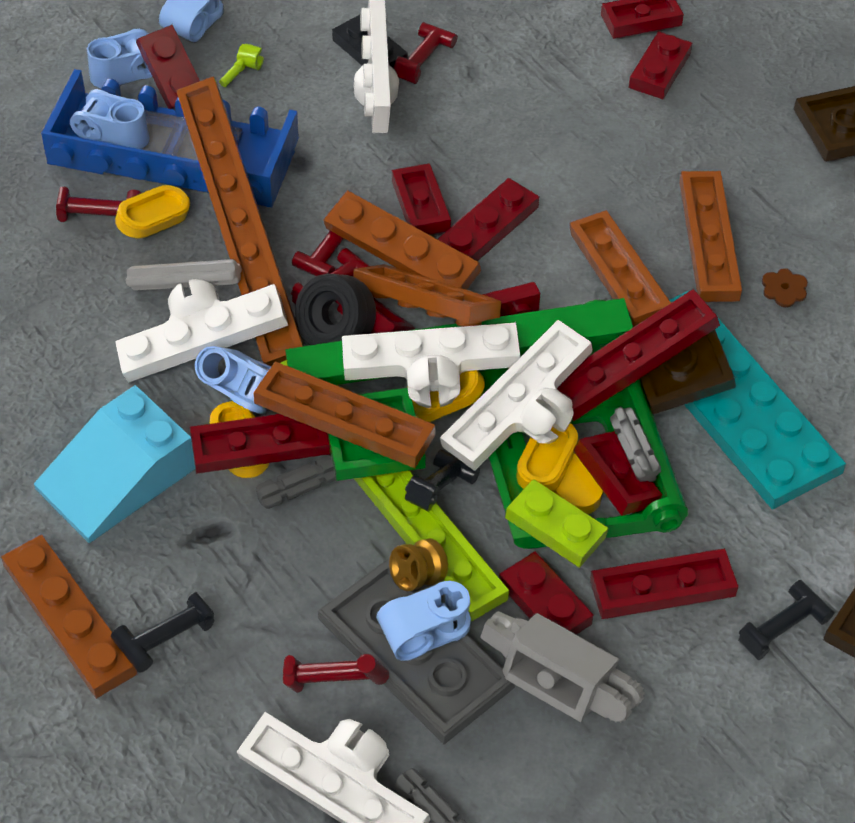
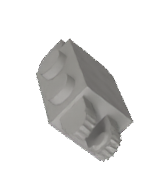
M498 611L484 625L480 638L500 651L506 658L502 670L506 680L579 722H582L591 711H594L604 718L608 717L610 721L613 720L615 723L619 721L621 723L632 713L631 709L638 706L644 699L643 695L645 692H643L644 688L640 686L641 683H637L636 680H632L630 676L616 669L619 658L538 613L527 621L521 618L515 619Z

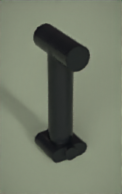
M440 449L433 461V465L439 467V469L426 479L414 474L406 485L405 500L429 512L438 499L437 492L457 477L473 484L479 476L480 468L474 471L454 455Z
M802 580L795 582L788 591L796 602L756 628L751 622H748L739 631L738 641L757 660H761L769 652V645L772 640L810 614L821 625L827 623L833 617L835 612Z
M197 592L189 596L187 609L136 636L125 625L119 626L112 632L111 639L137 672H144L153 664V659L147 651L197 624L203 631H207L212 627L215 621L213 619L214 612Z

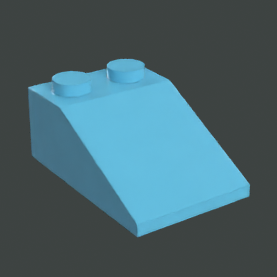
M134 385L96 412L35 481L34 487L88 543H91L195 470L192 440L177 423Z

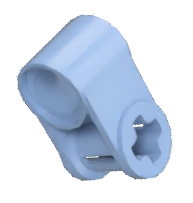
M167 0L161 9L159 24L163 28L173 25L177 35L191 42H197L204 35L205 31L222 16L223 4L221 0Z
M139 28L91 41L87 47L91 83L98 88H102L106 79H114L121 85L140 79L151 78L152 75L136 44L138 38L149 33Z
M91 90L86 97V105L81 111L75 112L70 118L72 130L84 139L136 149H143L150 140L142 103L135 99L109 94L103 90Z
M210 346L200 351L195 361V372L203 383L227 395L233 402L258 414L266 413L267 408L254 404L253 392L271 366L252 359L234 349ZM224 358L226 368L225 372L220 376L218 365L221 359Z
M444 581L412 595L393 599L382 606L377 612L376 618L396 659L400 661L412 660L425 654L427 651L465 637L471 625V618L468 612L470 607L469 592L458 582ZM443 594H445V603L441 602ZM457 620V628L454 629L453 621Z

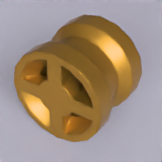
M429 538L419 540L414 545L403 544L394 548L390 555L389 568L394 582L400 589L413 591L421 588L424 584L435 585L442 582L448 571V561L443 547L436 540Z

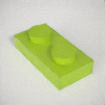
M534 479L507 507L505 514L507 520L579 568L604 541L608 531V527Z

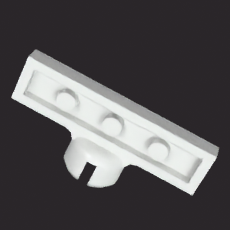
M369 0L368 8H361L360 16L361 31L368 32V36H362V59H368V63L364 64L355 73L354 95L359 103L364 106V116L372 117V133H388L390 108L398 95L399 78L395 70L388 65L385 0Z
M202 279L189 280L192 295L185 297L183 285L181 283L176 285L168 298L171 315L167 322L115 341L123 376L129 383L196 359L200 351L206 347L217 346L227 348L288 326L276 285L273 284L221 302L213 284Z
M557 320L440 437L442 447L475 471L511 434L517 431L526 433L538 443L550 444L557 440L559 436L551 431L552 426L564 433L574 415L572 400L559 392L557 388L592 353V343Z
M516 323L342 336L345 380L404 377L407 380L409 397L418 405L426 408H431L430 391H438L440 407L452 403L460 394L461 373L473 370L510 368L520 358Z
M264 712L237 750L240 759L341 823H429L430 821L428 813L378 783L376 780L377 773L389 757V750L386 742L373 730L368 729L365 733L359 730L363 724L351 719L340 721L328 740L317 743Z

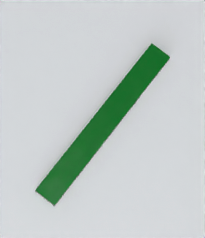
M624 298L501 316L500 318L482 321V325L516 323L520 357L557 320L589 340L592 346L609 344L633 328ZM455 323L415 330L451 328L462 326H459ZM342 341L285 349L289 367L334 385L380 379L345 380Z

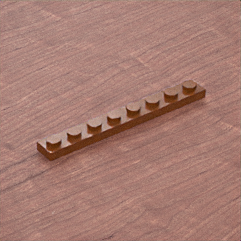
M213 76L178 89L176 92L229 257L236 260L242 268L240 273L241 280L238 282L241 295L273 284L276 285L280 294L288 326L255 337L263 363L272 366L275 361L281 363L287 360L285 349L303 347L304 344L218 84Z

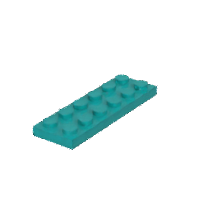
M687 292L682 293L672 299H669V301L672 303L673 301L677 300ZM718 318L720 326L715 330L735 378L736 388L685 404L686 408L772 510L843 474L846 465L844 460Z

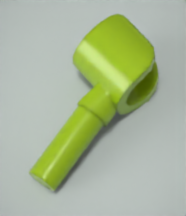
M242 44L237 53V61L219 80L220 85L227 87L245 67L259 70L264 61L263 56L259 55L262 48L250 44Z

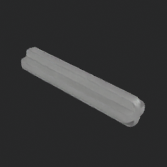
M234 259L140 265L129 267L125 280L127 286L133 290L175 288L180 283L183 287H190L189 280L202 279L213 284V286L231 285L240 282L242 268Z

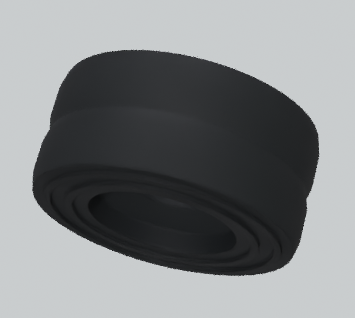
M323 274L311 279L300 291L295 306V319L300 334L310 345L342 341V336L371 334L376 320V306L373 295L368 287L357 278L349 275ZM334 301H338L343 309L342 319L336 325L330 321L328 316V309Z

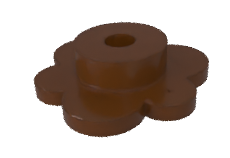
M780 269L778 273L768 272L763 275L764 296L768 299H774L779 306L791 307L795 301L800 302L806 299L807 292L805 289L807 288L808 281L803 275H792V272L788 269Z

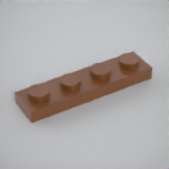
M681 171L679 183L697 294L705 302L740 301L742 287L721 171Z
M348 190L323 219L326 229L398 269L465 290L469 288L481 272L478 261Z
M607 210L569 223L571 236L613 299H625L633 327L671 303Z
M386 264L354 269L353 277L363 282L375 298H393L398 300L397 304L399 306L407 308L420 307L426 309V314L429 316L456 319V324L462 327L482 325V321L500 318V300Z
M276 361L253 392L254 404L413 468H416L435 437V424Z
M42 534L1 556L4 568L96 699L138 675L137 670L111 639L112 631Z

